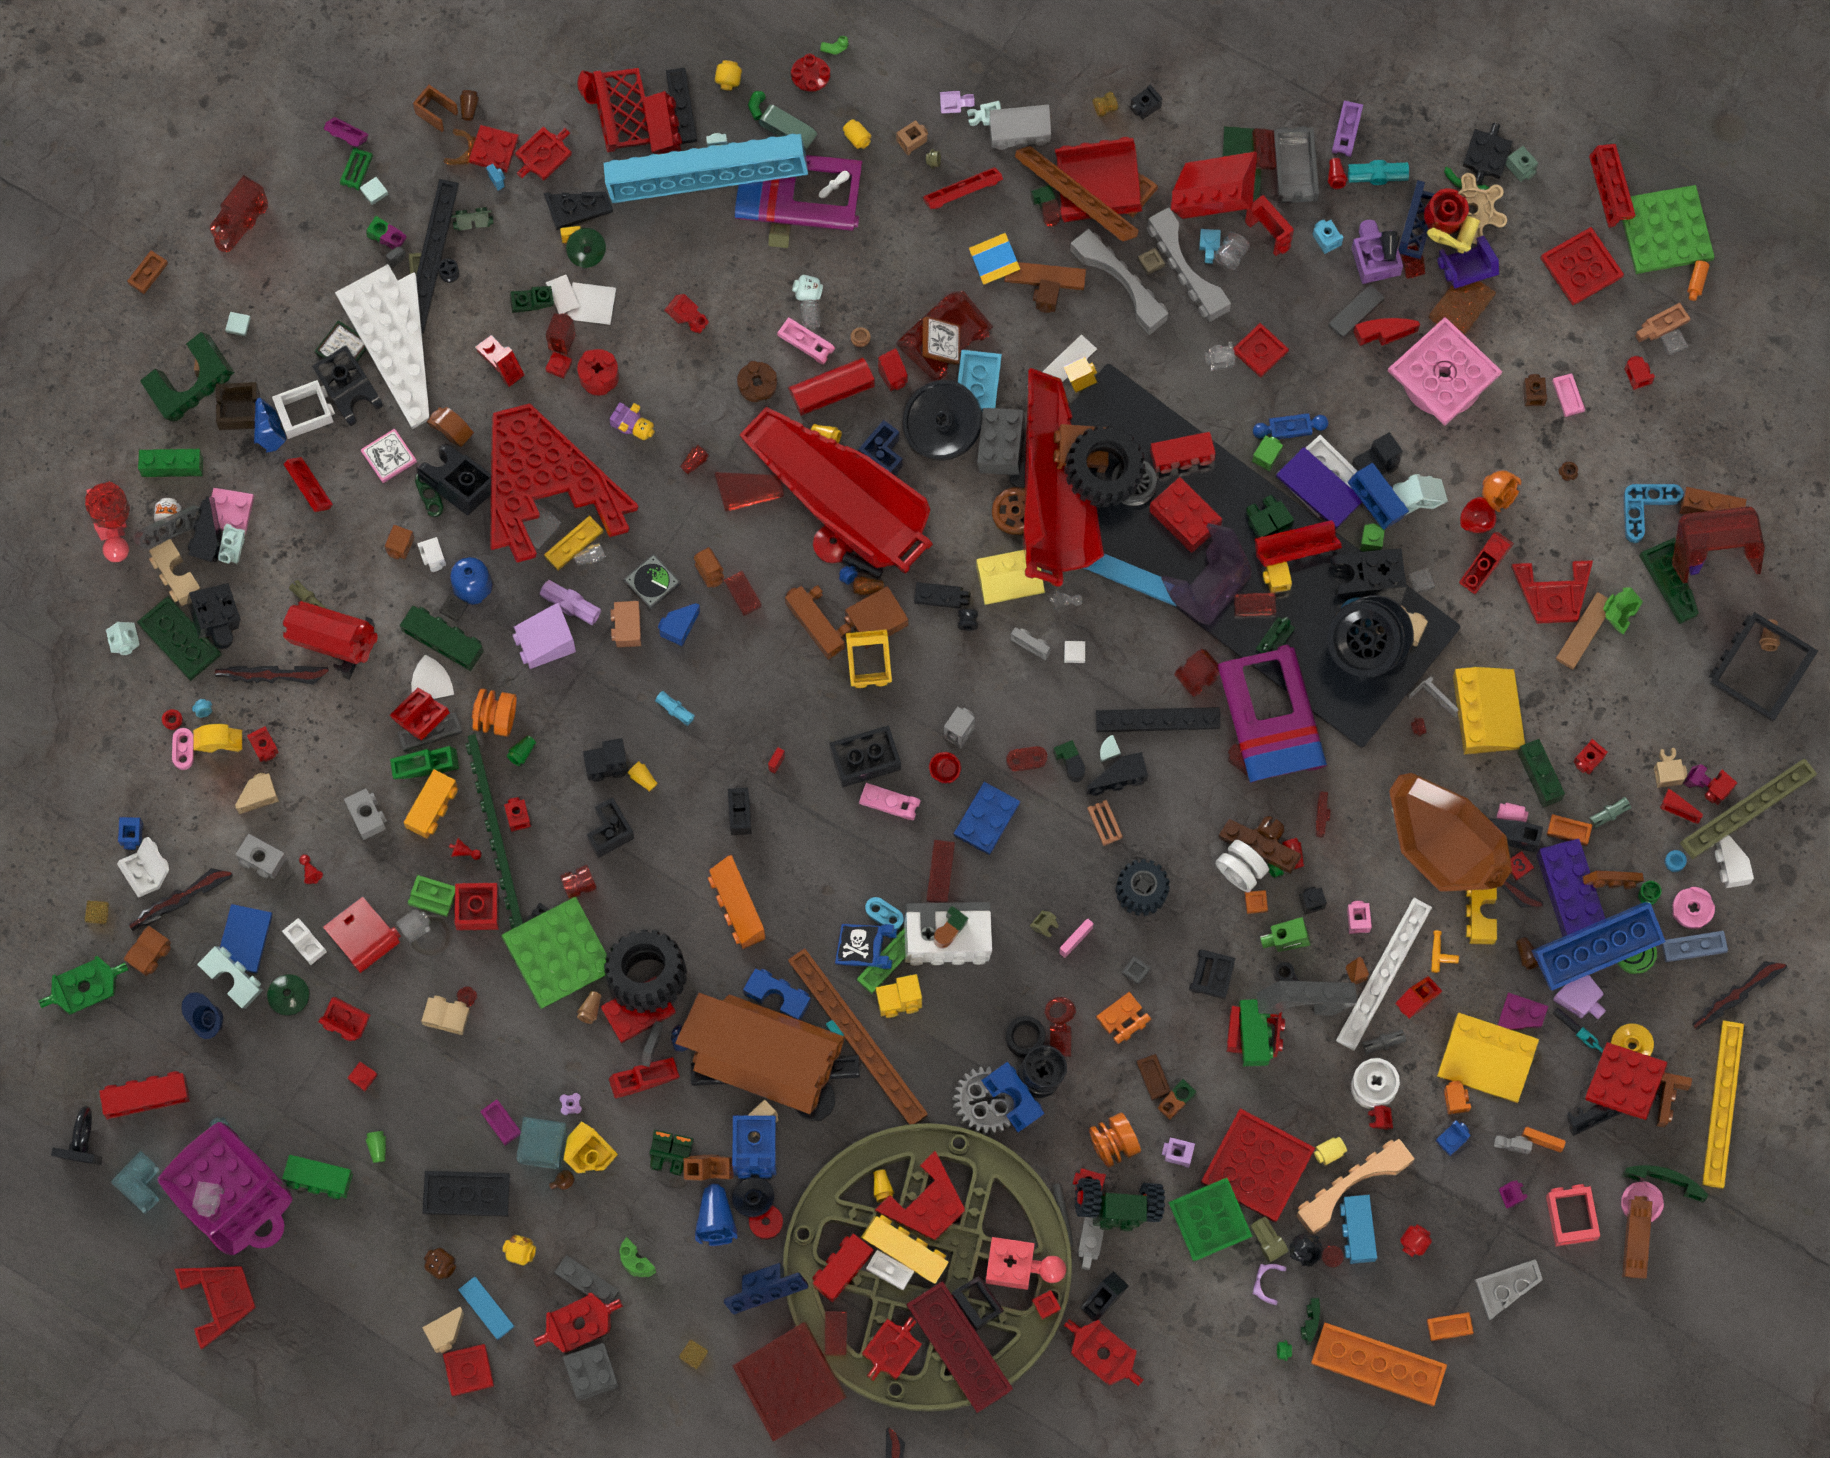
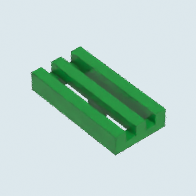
M353 148L341 177L340 185H347L349 188L353 187L359 191L373 154ZM357 154H360L358 161L355 165V168L353 170V173L351 175V178L348 181L347 177L350 173L354 160ZM364 156H366V159H365V161H364V164H363V166H362V169H361V171H360V173H359V176H358V178H357V181H356V183H355V182H354V181H355V178H356V176H357V174H358V171H359V169H360V166H361V164H362V161H363V159H364Z

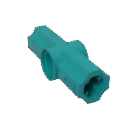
M1374 160L1369 164H1348L1349 183L1370 182L1372 185H1383L1388 181H1408L1409 165L1408 162L1387 163L1384 160Z

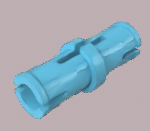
M664 691L660 692L656 697L655 702L669 711V715H674L686 726L694 720V714L686 710L680 701H675Z

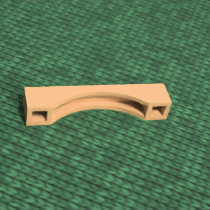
M1400 1139L1395 1142L1390 1140L1382 1146L1383 1151L1378 1154L1373 1152L1365 1159L1367 1161L1362 1166L1359 1164L1355 1165L1348 1171L1350 1174L1343 1179L1340 1176L1332 1182L1333 1187L1329 1190L1322 1189L1315 1195L1316 1199L1311 1203L1306 1201L1300 1205L1296 1217L1309 1233L1315 1234L1328 1225L1335 1204L1343 1193L1354 1184L1373 1176L1397 1175L1411 1165L1415 1158Z

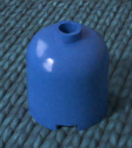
M472 557L462 558L455 563L450 575L453 594L464 604L474 605L481 603L492 591L493 584L488 568L482 561Z

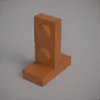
M1664 1073L1660 1083L1663 1087L1656 1126L1665 1128L1668 1122L1672 1121L1673 1110H1670L1671 1102H1675L1677 1090L1673 1088L1688 1091L1692 1084V1078Z

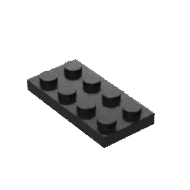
M425 1171L422 1213L428 1215L508 1217L510 1173Z

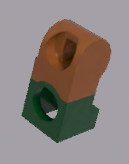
M953 906L947 911L946 917L948 921L944 926L939 927L935 931L933 941L938 948H947L968 923L969 918Z
M1182 1079L1157 1109L1171 1120L1197 1095V1091Z

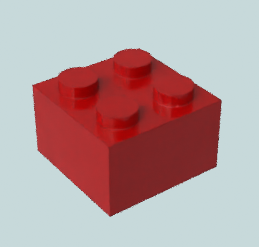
M497 883L455 884V926L457 930H499V887Z

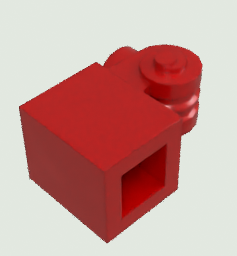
M685 294L676 295L664 309L678 324L688 322L690 330L698 334L709 323L706 316L697 311L699 307Z

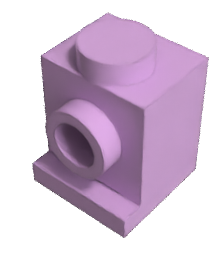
M1170 1137L1169 1143H1164L1162 1155L1166 1156V1162L1189 1168L1195 1143ZM1178 1150L1181 1152V1156H1174L1173 1152Z

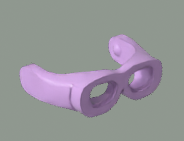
M1260 1264L1252 1294L1267 1303L1277 1305L1278 1301L1270 1299L1263 1294L1260 1278L1269 1269L1286 1271V1267L1277 1264Z

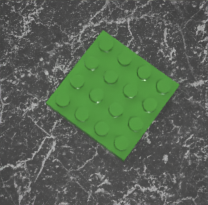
M1696 185L1630 196L1636 216L1633 219L1622 220L1635 274L1695 264L1696 261L1707 262L1714 260V253Z
M576 897L501 935L540 1009L605 976L604 964L606 963L605 958L607 954Z

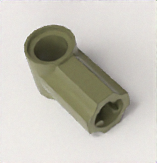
M1266 1217L1250 1225L1251 1230L1261 1244L1260 1248L1269 1262L1288 1252L1285 1242L1280 1236H1277Z

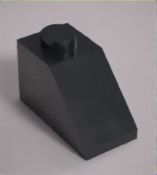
M1113 1271L1098 1285L1081 1306V1309L1093 1321L1099 1320L1121 1297L1129 1285Z

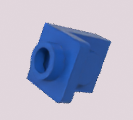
M1455 1120L1436 1139V1142L1451 1156L1471 1136L1469 1134L1470 1131L1464 1123H1458Z

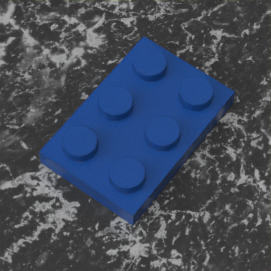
M984 782L955 830L954 836L990 855L1017 810L1020 801Z

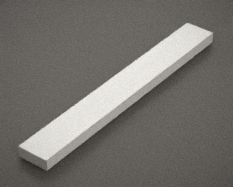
M1413 898L1336 1039L1338 1043L1355 1051L1430 913L1431 906Z

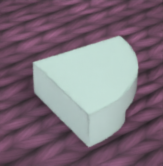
M1113 735L1109 736L1101 746V762L1121 755Z

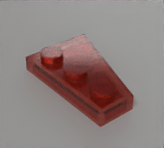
M715 472L725 512L784 496L780 479L776 475Z

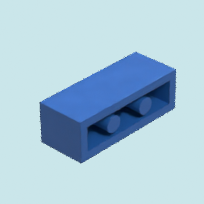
M1373 463L1357 471L1347 481L1383 530L1399 522L1409 512L1405 504Z

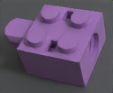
M1373 220L1363 221L1359 228L1360 238L1353 240L1351 248L1362 284L1400 276L1403 264L1398 248L1396 261H1384L1380 242L1381 233L1377 223Z

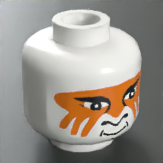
M162 498L161 501L155 504L154 521H160L181 511L180 504L175 499ZM180 518L176 521V526L180 523Z

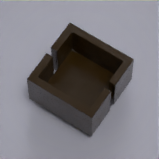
M256 382L216 384V423L219 430L255 429V402L257 398H260V391Z

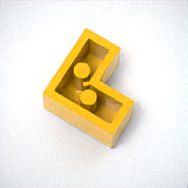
M917 974L896 978L895 984L876 987V996L881 1016L891 1018L897 1016L900 1012L906 1011L907 1014L918 1012L922 1008V995Z

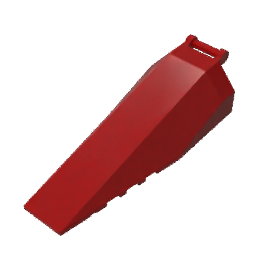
M1030 368L1028 370L1023 536L1026 560L1025 576L1031 579L1038 578L1050 582L1053 586L1060 587L1063 584V572L1089 567L1102 558L1104 552L1096 506L1090 505L1091 501L1087 499L1085 502L1079 499L1081 496L1079 493L1074 494L1072 492L1073 485H1068L1066 481L1068 474L1064 473L1065 465L1061 469H1057V462L1053 460L1054 450H1057V443H1054V432L1059 429L1061 424L1071 425L1070 419L1073 418L1061 378ZM1037 567L1051 571L1052 574L1037 570Z
M765 407L739 435L817 519L874 567L880 568L895 565L906 574L916 559L933 545L922 534L931 511L927 499L867 455L848 446L845 447L832 438L828 439L820 435L819 432L812 431L804 427L803 424L791 420L789 417L768 407ZM917 541H919L920 544L917 546V548L904 561H902V556Z

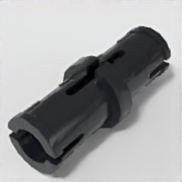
M848 551L842 559L843 564L854 566L859 573L868 574L877 580L881 578L884 571L883 567L876 568L865 559Z

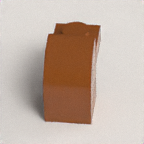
M439 407L427 420L430 427L441 431L451 443L462 447L474 434L467 423L448 407L444 409Z
M709 1154L684 1158L685 1180L703 1181L710 1178H734L732 1157Z

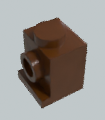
M1531 374L1528 378H1525L1523 383L1525 406H1545L1548 399L1545 377L1540 378L1539 374Z

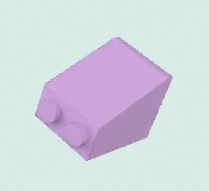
M559 603L514 626L515 634H512L516 646L521 645L523 651L520 652L523 664L528 663L530 669L576 652L572 635Z

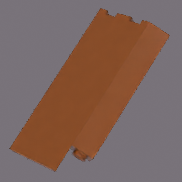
M698 993L675 1044L696 1051L693 1058V1063H695L693 1071L811 1114L817 1107L822 1087L829 1081L833 1062L841 1054L845 1037L730 994L724 1000H718Z

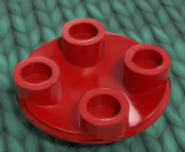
M806 54L793 64L791 78L793 83L804 91H818L827 85L830 79V68L822 59L815 57L813 54Z

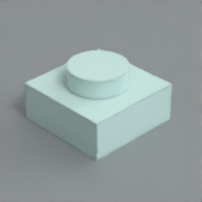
M714 133L706 136L707 148L712 145H727L726 134Z

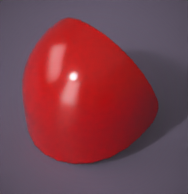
M582 70L577 80L578 90L587 103L596 104L591 81L593 73Z
M1474 498L1467 503L1461 513V527L1473 533L1488 532L1496 524L1495 510L1488 504L1485 498Z

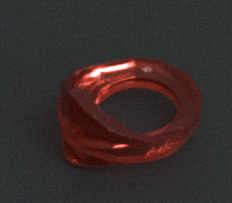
M1056 997L1050 1000L1045 1007L1047 1019L1056 1024L1067 1023L1076 1014L1074 1003L1066 997ZM1053 1004H1066L1067 1011L1061 1017L1053 1018L1050 1015V1008Z

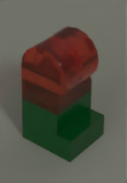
M1048 185L1031 191L1033 205L1039 204L1043 212V222L1050 227L1056 226L1060 221L1061 212L1051 186Z

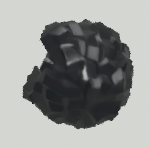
M1309 1232L1294 1237L1289 1247L1290 1257L1293 1260L1299 1261L1302 1266L1310 1267L1315 1265L1322 1258L1323 1247L1319 1237Z

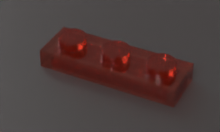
M934 840L927 902L948 903L955 842Z

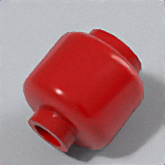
M1418 1224L1416 1226H1409L1400 1239L1401 1244L1404 1246L1402 1250L1411 1257L1415 1254L1418 1256L1424 1255L1432 1243L1431 1233Z

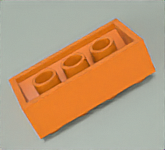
M732 855L727 856L709 870L710 877L707 879L711 888H716L718 895L715 897L719 907L724 906L726 914H724L727 925H732L735 931L732 933L736 945L740 944L742 949L765 940V931Z

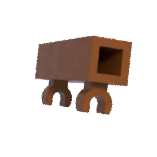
M818 585L808 593L802 586L797 589L792 588L785 596V604L829 660L845 649V642L842 639L846 638V633H852L851 628L847 623L842 625L837 631L832 627L814 603V601L823 596V591Z
M1634 1196V1199L1628 1200L1622 1277L1647 1278L1653 1201H1647V1197Z

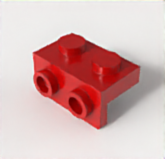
M334 996L331 998L324 1016L318 1022L323 1025L324 1029L342 1034L341 1037L345 1040L355 1041L361 1038L371 1015Z

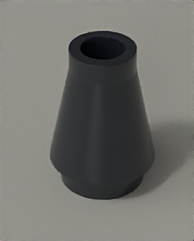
M1396 231L1381 232L1380 242L1384 261H1396L1400 238Z

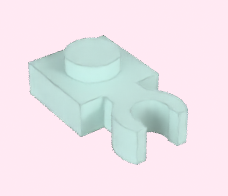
M1000 101L980 105L981 110L978 111L976 109H969L967 111L968 116H975L974 119L968 120L970 126H975L980 121L983 122L984 126L989 125L990 110L1001 109Z

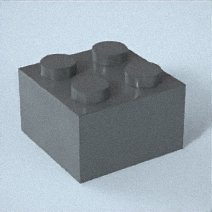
M604 1343L563 1357L578 1401L619 1387Z

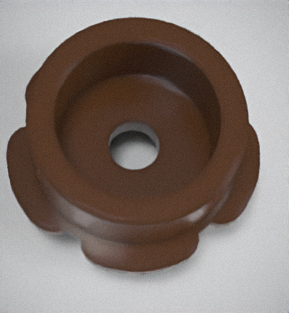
M1565 462L1559 468V475L1565 481L1575 480L1578 477V467L1573 462Z

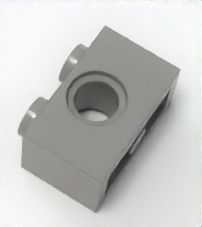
M957 706L944 726V739L961 749L974 731L975 717L973 713L966 708L961 709Z
M365 788L344 798L363 840L386 830L384 823L387 820L382 810L377 811L375 805L378 802L373 793L369 794ZM365 810L372 811L368 817L361 816Z
M249 833L235 854L241 866L247 869L250 867L256 869V873L265 879L268 877L274 879L287 859L282 851ZM258 855H265V859L263 861H255V858Z

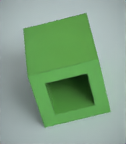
M1265 435L1253 455L1252 462L1270 472L1282 452L1283 445L1278 439Z

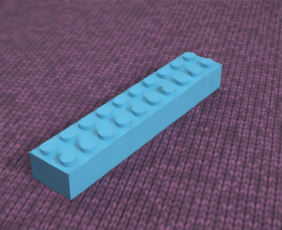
M789 134L782 137H769L767 139L749 140L742 143L732 142L721 146L712 145L708 148H692L680 152L672 151L667 154H651L639 158L631 157L626 160H611L604 163V174L611 202L618 203L808 175V167L801 134Z

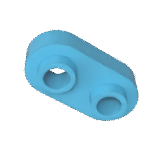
M873 897L867 901L865 910L871 919L883 926L891 924L889 920L895 918L897 922L891 924L894 925V929L898 930L902 927L903 914L898 909L878 897ZM877 906L880 908V910L878 912H873L872 908Z

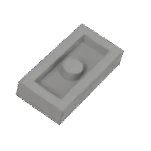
M1015 627L1012 631L1011 641L1042 659H1047L1050 654V647L1047 642L1042 639L1037 640L1033 638L1027 630L1022 628L1019 630Z

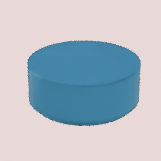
M1678 850L1669 852L1665 858V866L1672 872L1681 871L1687 862L1684 853Z

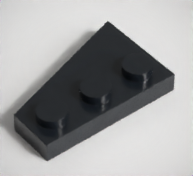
M562 192V194L544 193L556 231L560 230V228H566L613 212L607 192H582L581 194H569V192Z

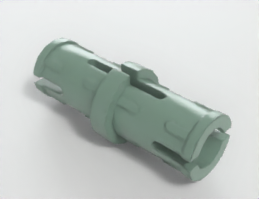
M1623 797L1611 806L1606 805L1604 810L1589 817V820L1592 821L1590 823L1597 829L1610 820L1614 821L1623 812L1630 810L1631 805H1628L1630 804L1626 797Z

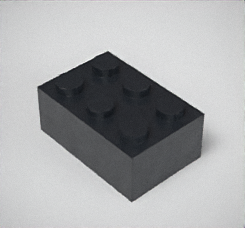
M889 725L829 743L830 752L842 788L901 770V761Z

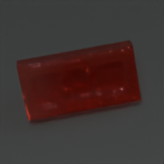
M1321 791L1318 796L1316 837H1324L1326 821H1330L1331 809H1327L1328 792Z

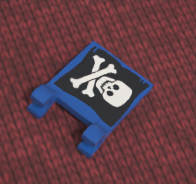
M842 924L835 964L891 969L892 960H889L888 956H880L883 936L896 938L898 930L894 929V925L891 924L883 926Z

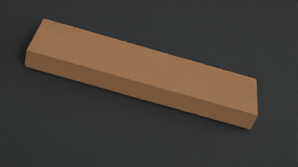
M1598 592L1596 593L1555 660L1574 670L1606 618L1603 608L1608 599L1607 597Z

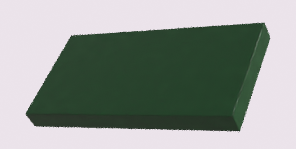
M1224 126L1222 157L1250 152L1257 153L1254 202L1260 197L1264 129Z
M169 596L164 598L137 621V624L190 681L222 655L207 637H198L194 623Z

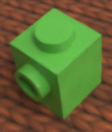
M1378 524L1365 525L1360 550L1362 552L1381 550L1385 530Z

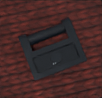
M1199 950L1197 955L1199 960L1189 991L1226 999L1236 958ZM1207 960H1212L1213 964L1207 986L1201 985Z

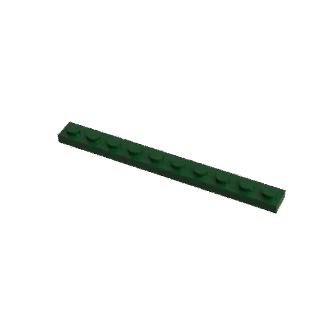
M476 734L468 736L469 743H465L468 755L473 756L474 762H471L470 765L473 775L477 774L479 781H476L475 785L477 793H482L483 796L480 805L482 813L487 812L488 820L484 821L487 832H492L493 839L489 841L492 852L496 851L498 858L494 859L497 871L501 870L503 878H499L501 889L506 890L507 893L504 902L506 909H511L512 917H509L511 929H514L523 924L478 740Z

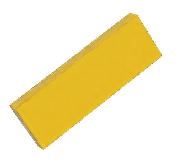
M589 515L547 551L544 557L559 571L602 534L603 529Z

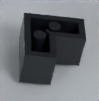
M1388 432L1374 440L1371 449L1355 457L1352 466L1359 471L1373 463L1382 475L1387 472L1390 474L1398 469L1403 451L1392 434Z
M623 738L603 741V748L583 751L588 780L598 782L604 780L605 777L613 776V778H620L629 771Z
M613 797L595 807L596 814L603 826L586 835L596 856L600 858L633 840L634 834Z

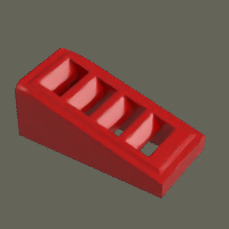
M1668 788L1660 808L1699 824L1703 814Z

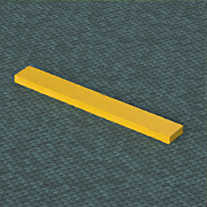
M1722 1022L1702 1181L1704 1186L1722 1189L1725 1186L1744 1024Z

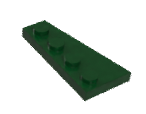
M1674 537L1641 552L1639 557L1677 621L1681 624L1697 617L1699 612L1692 590L1689 589L1688 577L1683 570L1681 554L1678 553L1677 542Z

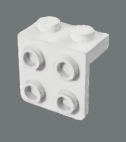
M149 837L143 839L137 853L123 858L117 863L138 898L160 889L169 871L168 862L162 858L156 843Z

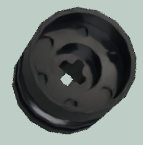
M1046 1045L1037 1046L1027 1053L1017 1071V1075L1027 1085L1033 1098L1049 1097L1062 1083L1067 1073V1062L1058 1049Z

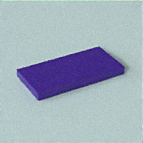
M1305 447L1276 474V477L1324 520H1332L1335 524V529L1363 503L1353 489Z

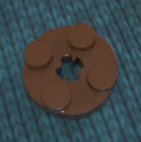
M749 362L738 374L737 384L739 392L745 399L751 402H759V400L771 398L777 389L776 372L766 363ZM760 378L762 384L760 386L759 384L758 386H754L753 379Z

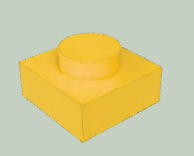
M580 226L560 228L562 243H567L570 235L576 230L581 229Z

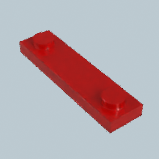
M994 167L927 194L923 199L930 209H938L945 203L986 186H994L1003 180V177Z

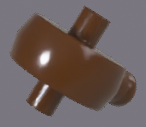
M563 1170L558 1173L554 1182L549 1183V1186L552 1190L556 1187L566 1190L573 1185L575 1177L569 1170Z

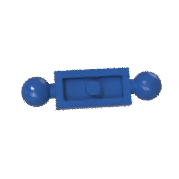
M1309 413L1269 419V426L1264 423H1257L1253 427V435L1258 439H1263L1268 434H1271V437L1276 439L1312 435V428L1323 431L1328 427L1329 422L1324 415H1317L1313 420H1310Z

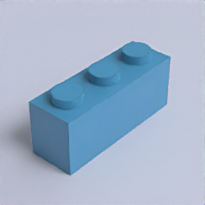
M1370 1195L1344 1197L1342 1203L1339 1204L1340 1216H1344L1345 1224H1342V1235L1347 1237V1245H1344L1345 1258H1349L1350 1264L1375 1262L1377 1252Z

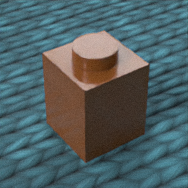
M393 525L385 544L386 552L390 557L406 560L415 539L413 531Z

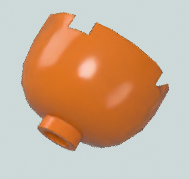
M1500 470L1494 472L1483 480L1482 496L1495 511L1501 512V508L1507 509L1516 499L1519 493L1516 488L1518 484L1521 486V479L1508 471Z

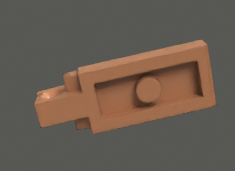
M1678 303L1647 319L1642 324L1643 329L1637 331L1635 337L1638 342L1644 341L1647 338H1650V340L1657 339L1688 323L1690 317L1681 303Z

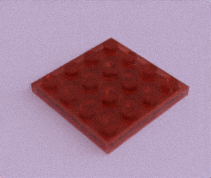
M806 1322L801 1323L732 1365L772 1441L780 1439L847 1398Z

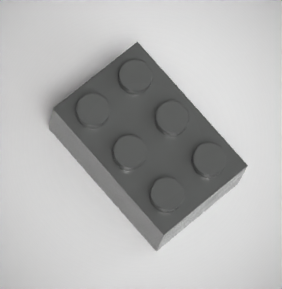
M983 408L977 461L979 473L1020 475L1025 430L1024 410Z

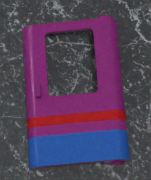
M806 155L807 167L810 171L839 174L843 171L849 172L852 180L847 206L794 201L795 176L739 184L735 219L854 231V227L858 228L859 225L856 207L863 161Z
M1283 645L1278 647L1276 651L1218 664L1250 783L1303 770L1314 771L1327 766L1294 647ZM1278 660L1284 675L1293 713L1265 720H1257L1244 677L1243 667Z

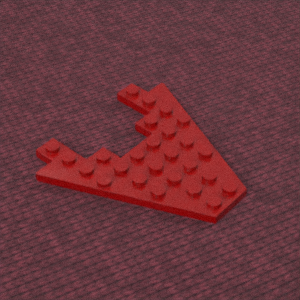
M529 403L493 413L491 437V550L509 546L517 563L536 558L537 552L523 522L539 518L540 513L534 500L568 492L575 508L594 504L609 537L628 533L629 526L623 515L637 511L638 504L536 408Z

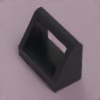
M980 1276L952 1292L953 1298L976 1331L1004 1312ZM975 1285L994 1310L993 1313L982 1319L963 1294Z

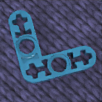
M1675 484L1629 485L1625 489L1623 496L1625 536L1627 540L1631 543H1638L1644 537V505H1676L1683 498V489ZM1645 490L1644 499H1642L1643 495H1637L1635 499L1632 498V495H1628L1631 491H1634L1635 494H1642V491ZM1650 490L1657 491L1659 498L1651 499L1648 496V492ZM1663 490H1665L1664 494H1671V491H1675V494H1679L1677 495L1676 499H1674L1672 495H1666L1665 498L1662 499ZM1629 510H1638L1640 516L1638 518L1630 517ZM1637 523L1636 532H1638L1639 534L1637 537H1634V534L1630 532H1632L1634 528L1633 524Z

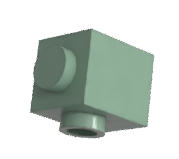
M1522 146L1508 156L1505 165L1522 182L1526 178L1529 180L1536 174L1538 162Z

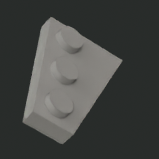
M1536 1259L1475 1279L1488 1320L1494 1318L1499 1312L1543 1280Z

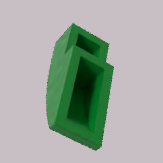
M451 746L432 751L426 749L390 759L394 780L429 776L433 770L444 773L459 769L457 750Z

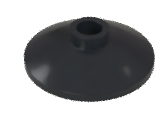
M756 1177L740 1182L732 1195L735 1209L746 1217H758L765 1214L772 1207L775 1198L774 1190L769 1182ZM754 1198H757V1199H758L757 1202H754V1203L751 1202L752 1199H754Z

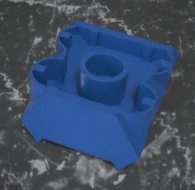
M257 398L255 402L254 444H260L266 449V453L273 452L287 438L280 426L281 421L276 409L263 399Z

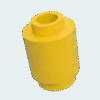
M852 119L843 127L844 135L857 149H864L870 144L871 134L859 121L856 122Z

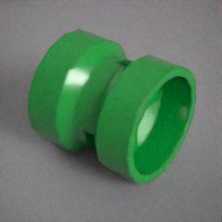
M1655 881L1645 882L1638 892L1639 901L1654 905L1661 895L1662 889L1660 885Z

